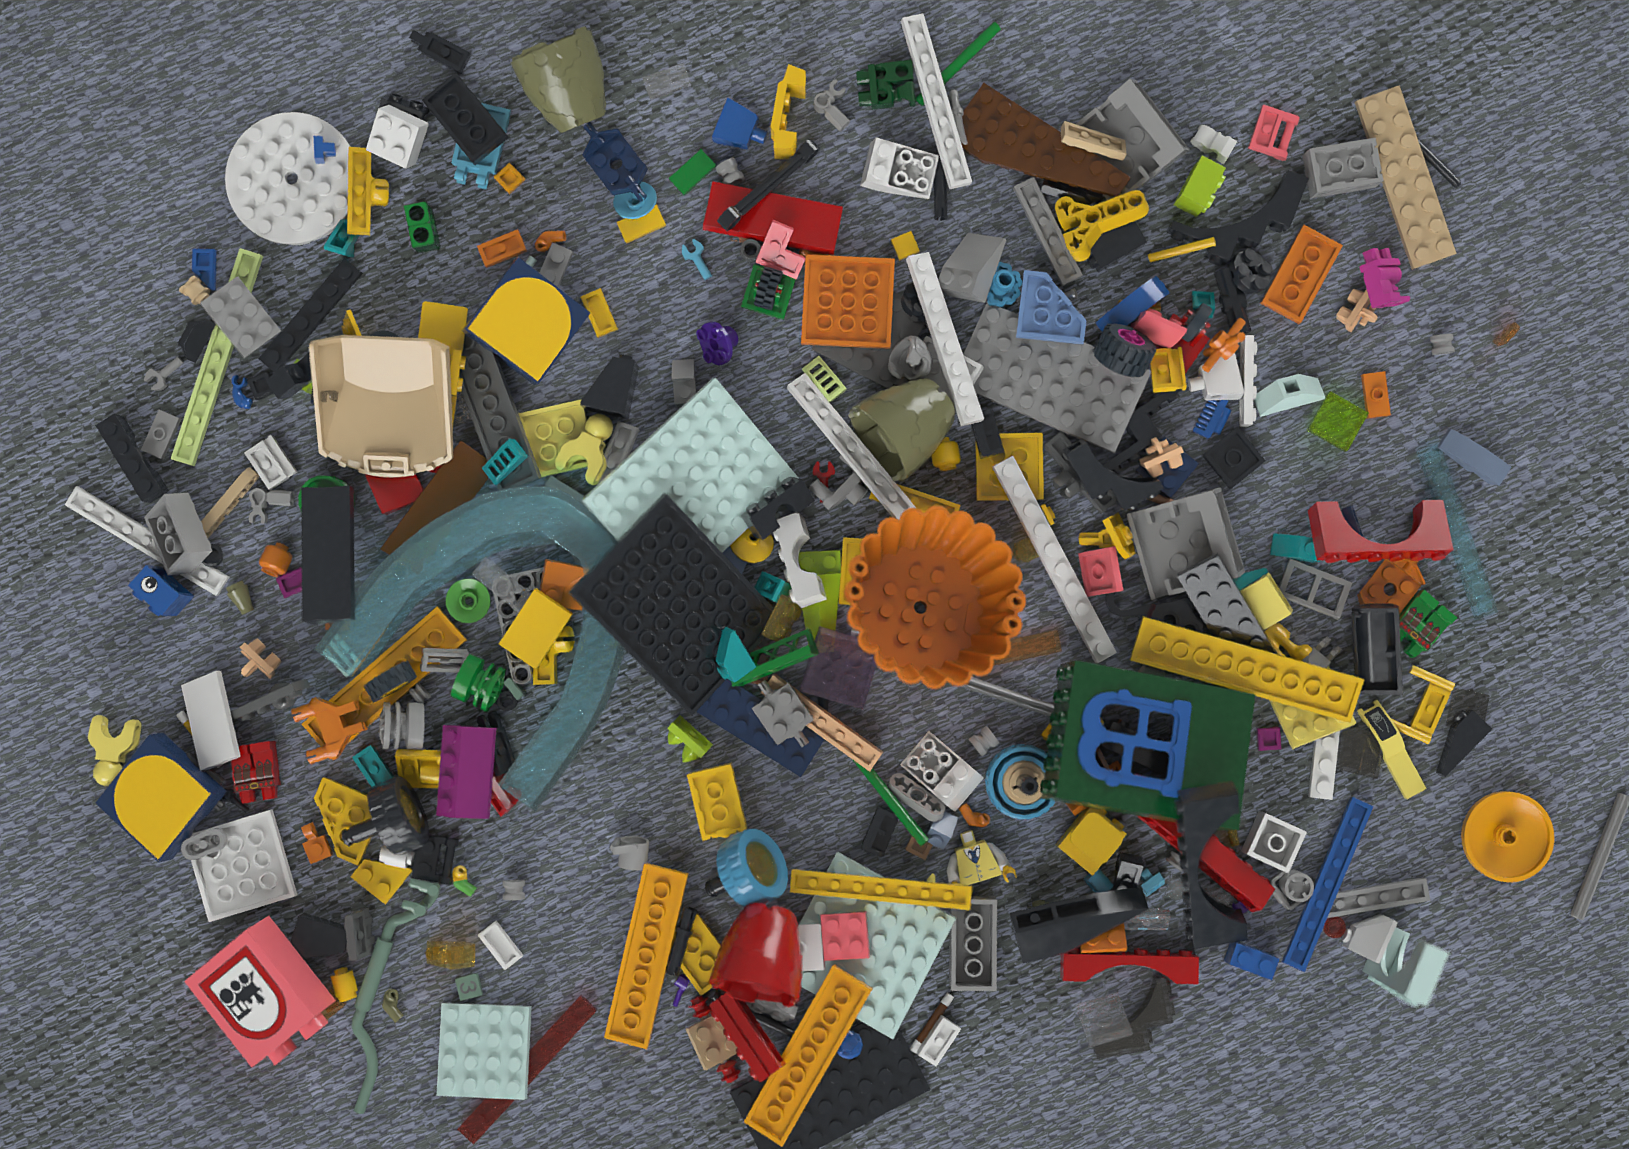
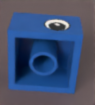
M146 565L128 584L133 590L132 594L137 599L146 601L150 605L148 607L149 610L157 616H177L194 597L173 576L167 575L166 570L160 566Z

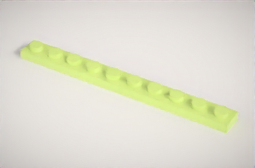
M239 248L229 282L238 276L252 293L263 256ZM215 325L171 456L172 460L191 466L196 464L234 348L233 344L217 325Z

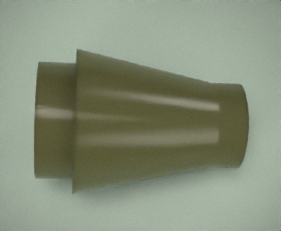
M243 580L226 587L227 596L240 610L242 615L254 610L248 586L244 584Z

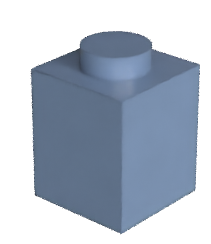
M945 811L940 821H930L925 833L929 838L928 842L933 846L944 849L952 837L958 817Z

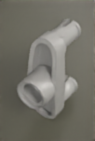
M840 455L839 458L852 469L843 456ZM854 470L853 474L836 492H831L818 479L809 487L823 501L822 504L828 510L833 509L846 498L855 506L868 492L860 484L862 480Z

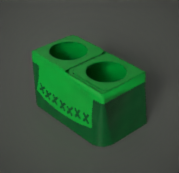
M426 201L405 205L404 210L412 248L419 253L440 249L434 212ZM422 207L425 212L423 219L413 221L409 217V211ZM419 227H423L429 232V238L423 243L415 241L413 237L414 231Z

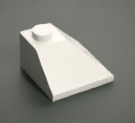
M1378 914L1351 924L1349 929L1347 928L1343 932L1342 946L1380 964L1398 922Z

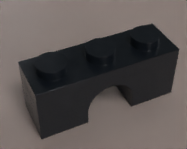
M796 477L784 479L780 483L781 486L776 490L767 492L763 496V500L759 503H753L746 508V512L741 517L755 538L764 540L780 528L775 517L776 510L780 505L785 504L790 512L798 514L815 501L802 479Z

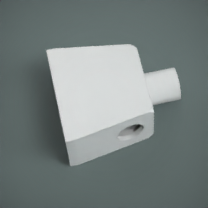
M1235 353L1227 360L1220 357L1210 372L1204 371L1202 369L1203 364L1200 365L1198 369L1199 377L1188 379L1190 392L1202 390L1205 400H1238L1244 394Z

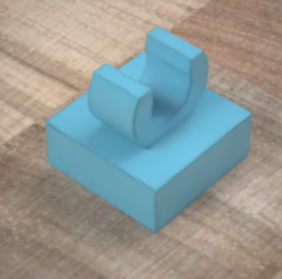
M1147 868L1142 871L1140 877L1144 883L1141 887L1147 897L1163 886L1165 879L1160 873L1153 876Z

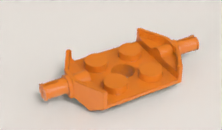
M1384 559L1358 593L1359 603L1398 605L1400 614L1421 585L1426 584L1417 566L1418 561L1402 559L1391 562L1389 559ZM1387 583H1391L1395 588L1391 596L1386 595L1384 592V586Z

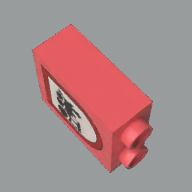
M270 916L245 930L184 981L251 1067H254L266 1056L270 1058L274 1065L279 1063L297 1048L290 1038L299 1031L307 1040L329 1023L321 1012L336 1001Z

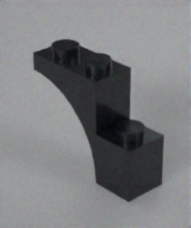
M310 352L295 364L283 365L266 380L277 399L292 397L302 388L312 383Z

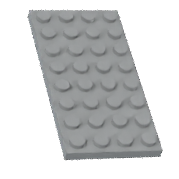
M987 302L963 354L984 367L973 385L976 395L1115 454L1151 371L1147 369L1141 377H1128L1115 373L1095 358L1093 353L1094 346L1086 343L1073 344L1016 338L1019 315L1001 307L990 306Z

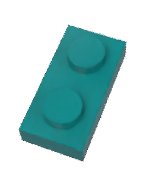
M373 744L352 757L371 787L394 777Z

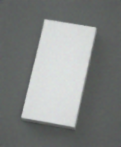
M214 671L181 685L200 771H206L241 757L221 671Z

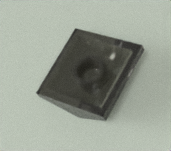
M1354 727L1343 729L1338 746L1336 769L1378 779L1383 753L1374 734L1371 731Z

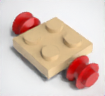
M698 995L690 1000L691 1004L688 1005V1008H693L695 1011L692 1017L700 1018L701 1020L685 1029L703 1069L708 1070L721 1063L716 1071L723 1073L724 1076L721 1078V1081L731 1083L739 1078L738 1074L741 1073L740 1069L736 1070L734 1067L737 1060L729 1059L737 1054V1047L733 1041H729L723 1033L724 1027L720 1021H715L712 1015H709L712 1009L706 1004L708 996Z

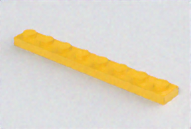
M799 869L791 870L790 893L964 910L971 909L972 886Z

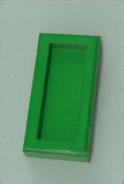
M700 149L669 178V181L685 196L716 168V164Z

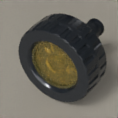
M401 776L385 780L370 788L368 792V807L371 818L355 824L349 829H343L341 832L343 842L347 846H352L354 843H359L379 835L387 849L395 855H403L426 845L429 840V825L420 799L410 783Z

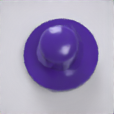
M710 321L703 324L696 331V336L700 341L703 351V358L707 363L712 362L715 365H724L731 360L733 347L737 346L739 341L738 335L733 328L721 326L717 322Z

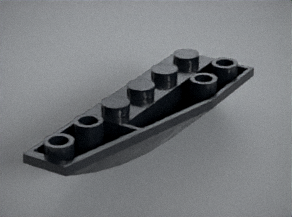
M1142 887L1059 900L1011 912L1010 918L1022 963L1025 964L1068 953L1149 910Z

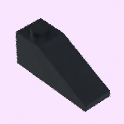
M1461 710L1454 716L1453 719L1455 721L1450 726L1436 770L1439 776L1446 777L1492 730L1473 710Z

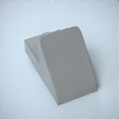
M694 359L672 360L675 405L685 404L696 394Z

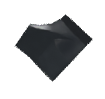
M208 319L188 322L178 341L186 359L196 363L216 325Z

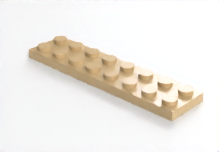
M1400 85L1357 100L1355 105L1367 139L1376 137L1377 145L1375 148H1378L1382 170L1380 174L1383 176L1382 184L1411 268L1415 269L1455 255L1456 251Z

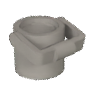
M638 835L617 837L612 841L610 850L613 852V855L619 854L618 866L620 868L643 870L644 864L648 862L650 841Z
M1281 870L1269 879L1270 884L1275 888L1273 896L1286 910H1292L1301 902L1308 900L1314 891L1312 879L1298 870H1290L1289 873ZM1278 879H1279V888H1278V887L1276 886V884L1274 883V882L1277 881ZM1287 898L1293 900L1294 902L1289 904Z

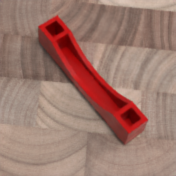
M1077 947L1068 953L1061 954L1060 977L1063 981L1086 982L1095 974L1111 967L1139 965L1159 971L1176 984H1199V957L1192 953V950L1180 949L1179 953H1170L1169 949H1156L1155 953L1148 952V949L1135 948L1134 952L1081 953L1080 947Z

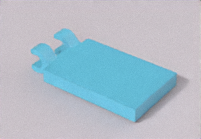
M481 103L504 132L507 133L511 110ZM504 142L476 165L470 161L456 143L451 162L452 165L457 166L454 175L456 183L465 185L467 172L478 174L476 178L478 188L487 190L489 173L494 175L497 173Z

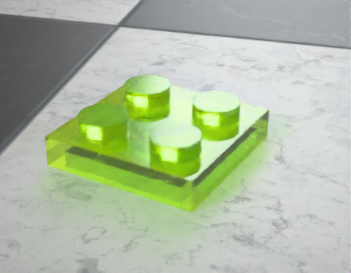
M1329 391L1306 431L1347 452L1369 412Z

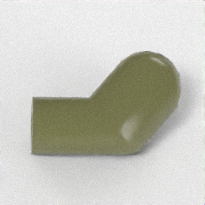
M388 989L384 994L382 1007L396 1023L404 1016L397 1008L399 993L396 989Z

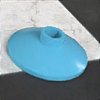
M641 182L640 187L647 195L645 200L642 197V202H639L634 193L631 192L615 195L613 200L615 211L626 219H637L645 216L654 208L657 201L654 188L648 183Z

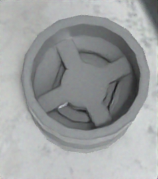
M735 158L727 159L715 168L718 175L722 176L724 184L735 186L745 179L743 173L737 168L738 164Z
M987 726L981 729V734L973 735L969 738V741L981 757L987 753L989 747H996L1000 744Z

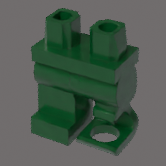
M912 59L876 65L868 64V69L856 71L857 85L869 84L870 91L858 92L859 106H871V110L888 109L894 107L896 101L902 102V99H906L911 107H915ZM896 85H903V86L898 87V88L895 89V90H894V88H893V86H896Z

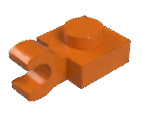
M313 822L301 827L304 836L308 840L302 843L310 864L333 855L326 835L318 836Z

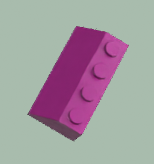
M443 725L436 816L490 819L496 728Z

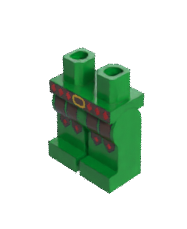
M1426 590L1417 591L1399 614L1400 642L1403 638L1409 641L1403 651L1410 658H1415L1422 651H1428L1441 633L1457 619L1446 607L1438 605L1440 602Z

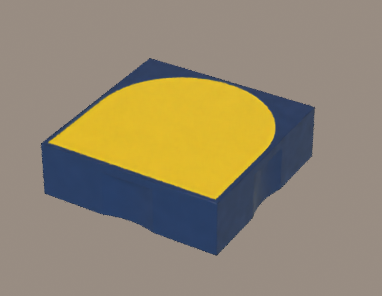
M517 257L496 283L494 290L485 302L479 306L464 326L462 332L486 350L501 357L509 367L533 385H538L591 312L521 258Z
M164 733L148 735L96 801V804L160 863L172 860L181 849L182 843L192 836L198 823L211 812L227 791L205 771H200V768L193 764L186 753Z

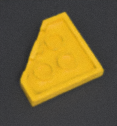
M323 777L314 800L316 805L319 806L323 816L322 820L328 835L331 836L337 857L358 866L363 859L371 838L354 843L352 846H347L343 842L341 832L343 829H349L351 826L371 818L368 807V795L330 778Z

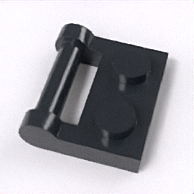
M429 834L427 844L416 849L412 878L451 885L455 847H458L459 839ZM441 844L447 847L442 875H439L436 872Z

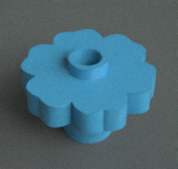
M998 263L987 296V302L990 306L1002 308L1005 304L1012 305L1021 294L1018 289L1023 284L1020 273L1012 271L1010 264Z

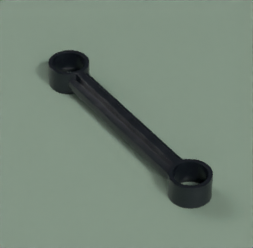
M811 138L808 139L791 158L735 206H730L726 209L717 222L727 232L731 230L756 204L800 166L807 164L820 151V147Z

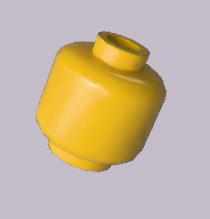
M945 437L931 455L933 466L939 468V471L956 469V465L961 462L958 443L950 441L949 437Z

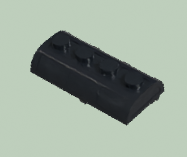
M1368 603L1353 606L1351 608L1354 676L1364 679L1360 694L1403 695L1398 605Z

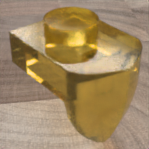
M1029 537L1014 543L1012 554L1017 561L1027 563L1039 557Z

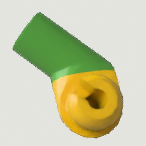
M458 865L452 871L453 884L457 889L472 897L477 887L468 882L466 868L463 865Z

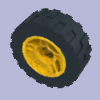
M405 661L373 678L364 685V688L372 702H376L409 684L417 675L409 662Z

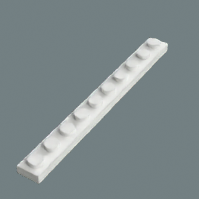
M1011 456L992 466L1094 662L1099 663L1117 652L1015 458Z

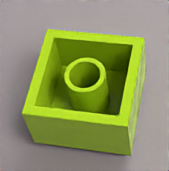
M1202 155L1190 171L1173 205L1195 217L1201 212L1205 213L1216 197L1213 194L1221 187L1226 178L1223 175L1226 167Z

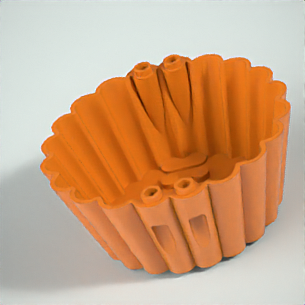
M936 505L928 508L925 513L917 508H908L904 510L899 520L896 518H886L879 524L878 534L872 533L862 539L860 543L861 555H856L850 561L848 569L852 580L846 584L844 589L845 598L851 605L847 619L851 627L860 631L858 635L859 646L867 653H875V662L880 669L887 672L895 671L904 683L914 684L921 681L928 688L938 689L944 686L946 682L955 686H963L970 681L972 674L984 676L992 670L994 659L999 660L1009 654L1011 650L1009 638L1017 636L1022 629V621L1018 613L1024 609L1026 598L1024 593L1018 588L1023 579L1022 572L1017 565L1010 563L1012 551L1005 542L995 541V533L991 526L986 523L974 524L971 515L965 511H955L949 514L944 507ZM916 602L924 604L926 610L923 614H919L914 610Z

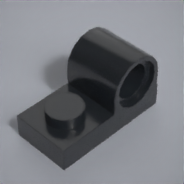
M1123 852L1118 853L1115 864V878L1110 891L1137 888L1144 867L1141 856Z

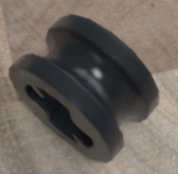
M510 691L500 693L496 701L497 706L503 711L513 710L518 704V700ZM510 695L512 697L510 700L513 699V704H509L507 707L503 706L505 702H502V698Z

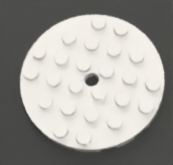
M297 112L280 113L258 121L240 136L227 161L225 185L229 202L235 214L255 234L274 243L302 245L326 237L333 232L340 219L347 218L348 147L351 146L332 125L309 114ZM313 136H323L325 143H335L336 157H325V164H316ZM296 173L298 176L297 182L295 184H288V175Z

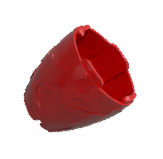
M749 903L745 905L728 930L717 953L709 979L712 988L726 991L730 998L748 1003H754L757 999L782 1003L784 1007L794 1006L800 998L803 970L799 928L794 913L778 906L768 908L763 903Z

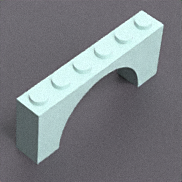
M1396 927L1380 964L1367 958L1362 971L1368 974L1367 979L1388 990V992L1396 995V997L1415 1007L1419 1003L1427 1006L1449 953L1419 940L1409 960L1402 967L1403 955L1410 933Z

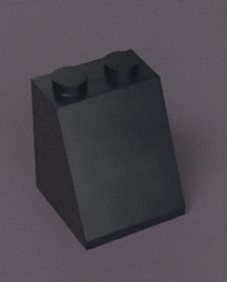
M619 354V358H611L580 402V406L585 411L629 419L639 370L635 360H632L633 357Z

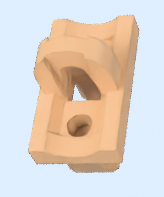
M258 638L248 645L244 643L240 646L241 653L250 660L241 670V674L244 677L250 676L257 668L269 679L275 675V670L280 665L281 660L273 652L263 660L259 654L266 649V646Z

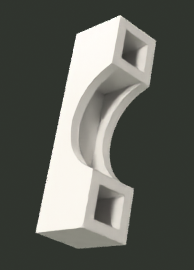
M794 513L777 519L780 528L774 531L773 534L776 541L780 543L781 549H778L781 561L785 562L786 565L784 575L792 587L789 593L793 603L796 602L803 608L827 600L821 578L816 573L801 570L799 566V552L804 543L810 539L804 517L800 513Z

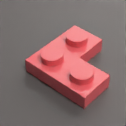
M772 220L755 262L783 271L784 275L797 280L805 257L786 249L793 233V228Z

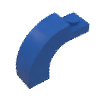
M1155 276L1118 303L1095 324L1101 331H1103L1107 324L1128 326L1139 317L1141 312L1154 306L1170 292L1166 289L1164 283Z

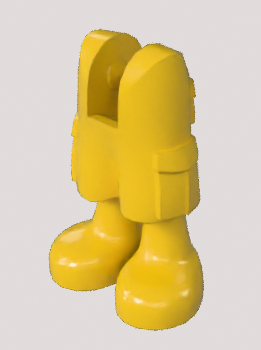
M1275 623L1265 630L1278 655L1285 656L1279 650V645L1289 653L1292 659L1302 661L1312 651V648L1307 644L1299 646L1290 641L1291 633L1280 623Z

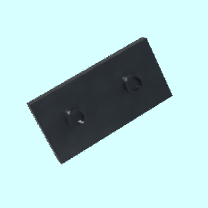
M456 72L422 99L424 104L474 165L478 164L509 138Z

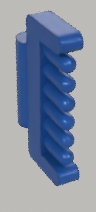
M1208 400L1210 403H1206L1205 406L1210 409L1203 408V412L1200 414L1201 417L1198 418L1199 422L1195 424L1197 427L1193 428V432L1207 439L1211 437L1213 432L1220 435L1232 411L1226 408L1228 400Z

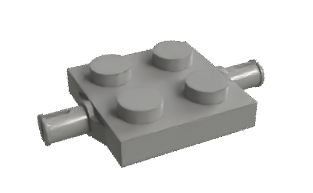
M766 680L758 684L765 697L752 710L776 744L779 745L784 740L792 737L796 738L801 747L808 744L809 741L802 733V730L815 718L792 685L788 682L780 689L772 690Z

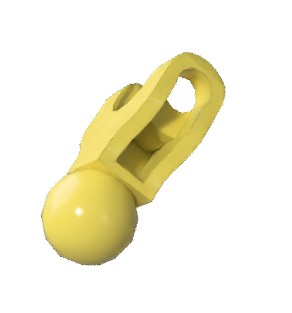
M603 414L590 416L585 424V432L582 431L577 439L570 440L562 446L556 459V468L560 471H567L575 461L579 459L587 460L588 468L585 479L591 485L598 484L607 467L606 458L603 455L606 444L603 441L612 435L613 424L610 418Z
M96 715L92 718L88 740L91 746L95 748V759L100 760L93 769V777L100 785L109 786L123 768L120 762L125 763L128 753L135 750L139 745L141 723L139 720L132 719L127 721L121 734L114 738L108 731V718L103 715Z

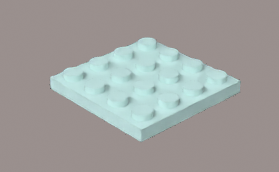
M442 1003L437 1096L527 1099L532 1006Z

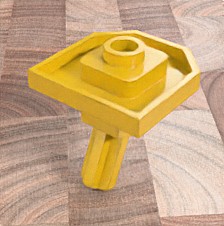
M1119 512L1103 520L1106 529L1100 532H1081L1079 534V544L1082 546H1099V548L1115 546L1124 559L1136 554L1132 533L1127 526L1125 527Z

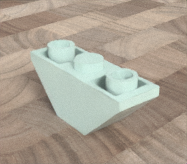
M1296 374L1274 381L1256 394L1254 402L1259 416L1262 417L1323 400L1325 395L1318 378Z

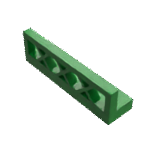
M806 629L751 652L749 656L754 658L753 662L756 668L735 683L731 681L732 686H744L818 655L819 652L811 629ZM806 636L809 645L800 649L797 648L799 638ZM785 645L790 648L788 654L781 657L777 656L780 646ZM765 653L771 656L769 662L761 665L757 664L761 654Z

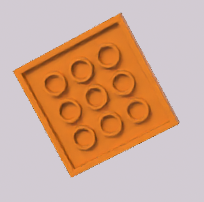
M806 254L801 345L890 349L895 259Z

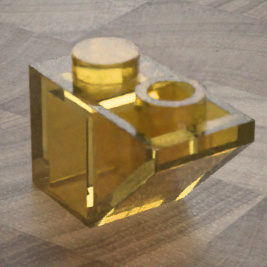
M427 941L425 952L427 964L451 970L475 967V944L465 941Z

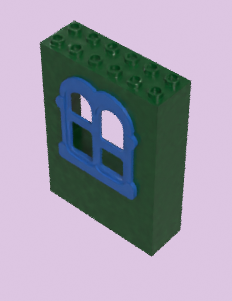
M1078 660L1060 664L1056 671L1057 689L1053 693L1054 712L1051 713L1049 723L1052 726L1051 734L1048 735L1046 741L1048 755L1043 762L1045 776L1040 784L1041 799L1176 822V819H1179V814L1176 813L1174 800H1178L1177 790L1233 781L1239 794L1240 814H1234L1217 830H1239L1256 694ZM1108 704H1120L1138 708L1139 720L1136 735L1131 736L1106 730L1100 722L1101 710ZM1151 711L1173 715L1174 723L1170 742L1152 740L1147 737L1148 718ZM1111 741L1123 745L1120 771L1105 770L1097 764L1095 751L1100 743ZM1134 747L1160 750L1169 754L1167 777L1165 780L1137 776L1131 773Z

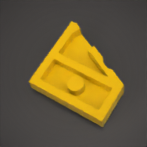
M366 858L351 875V878L386 905L412 873L413 869L411 867L405 869L385 865L383 862Z

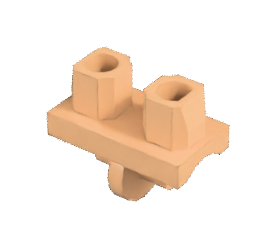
M1353 289L1348 297V302L1356 305L1353 311L1342 306L1336 315L1337 319L1345 324V329L1351 333L1358 322L1360 325L1365 326L1368 321L1375 322L1378 318L1374 313L1376 308H1372L1370 305L1367 289L1365 292Z
M1155 437L1151 439L1153 446L1146 448L1148 456L1139 459L1141 466L1148 471L1150 476L1155 478L1164 473L1160 463L1166 460L1171 469L1183 465L1181 453L1184 452L1182 447L1176 443L1169 445L1167 439L1159 442Z

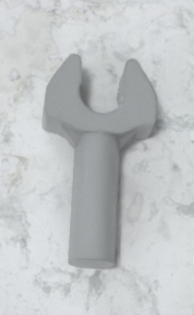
M177 356L160 371L149 369L145 374L144 381L149 382L154 377H157L158 382L151 390H163L167 387L166 378L184 362Z

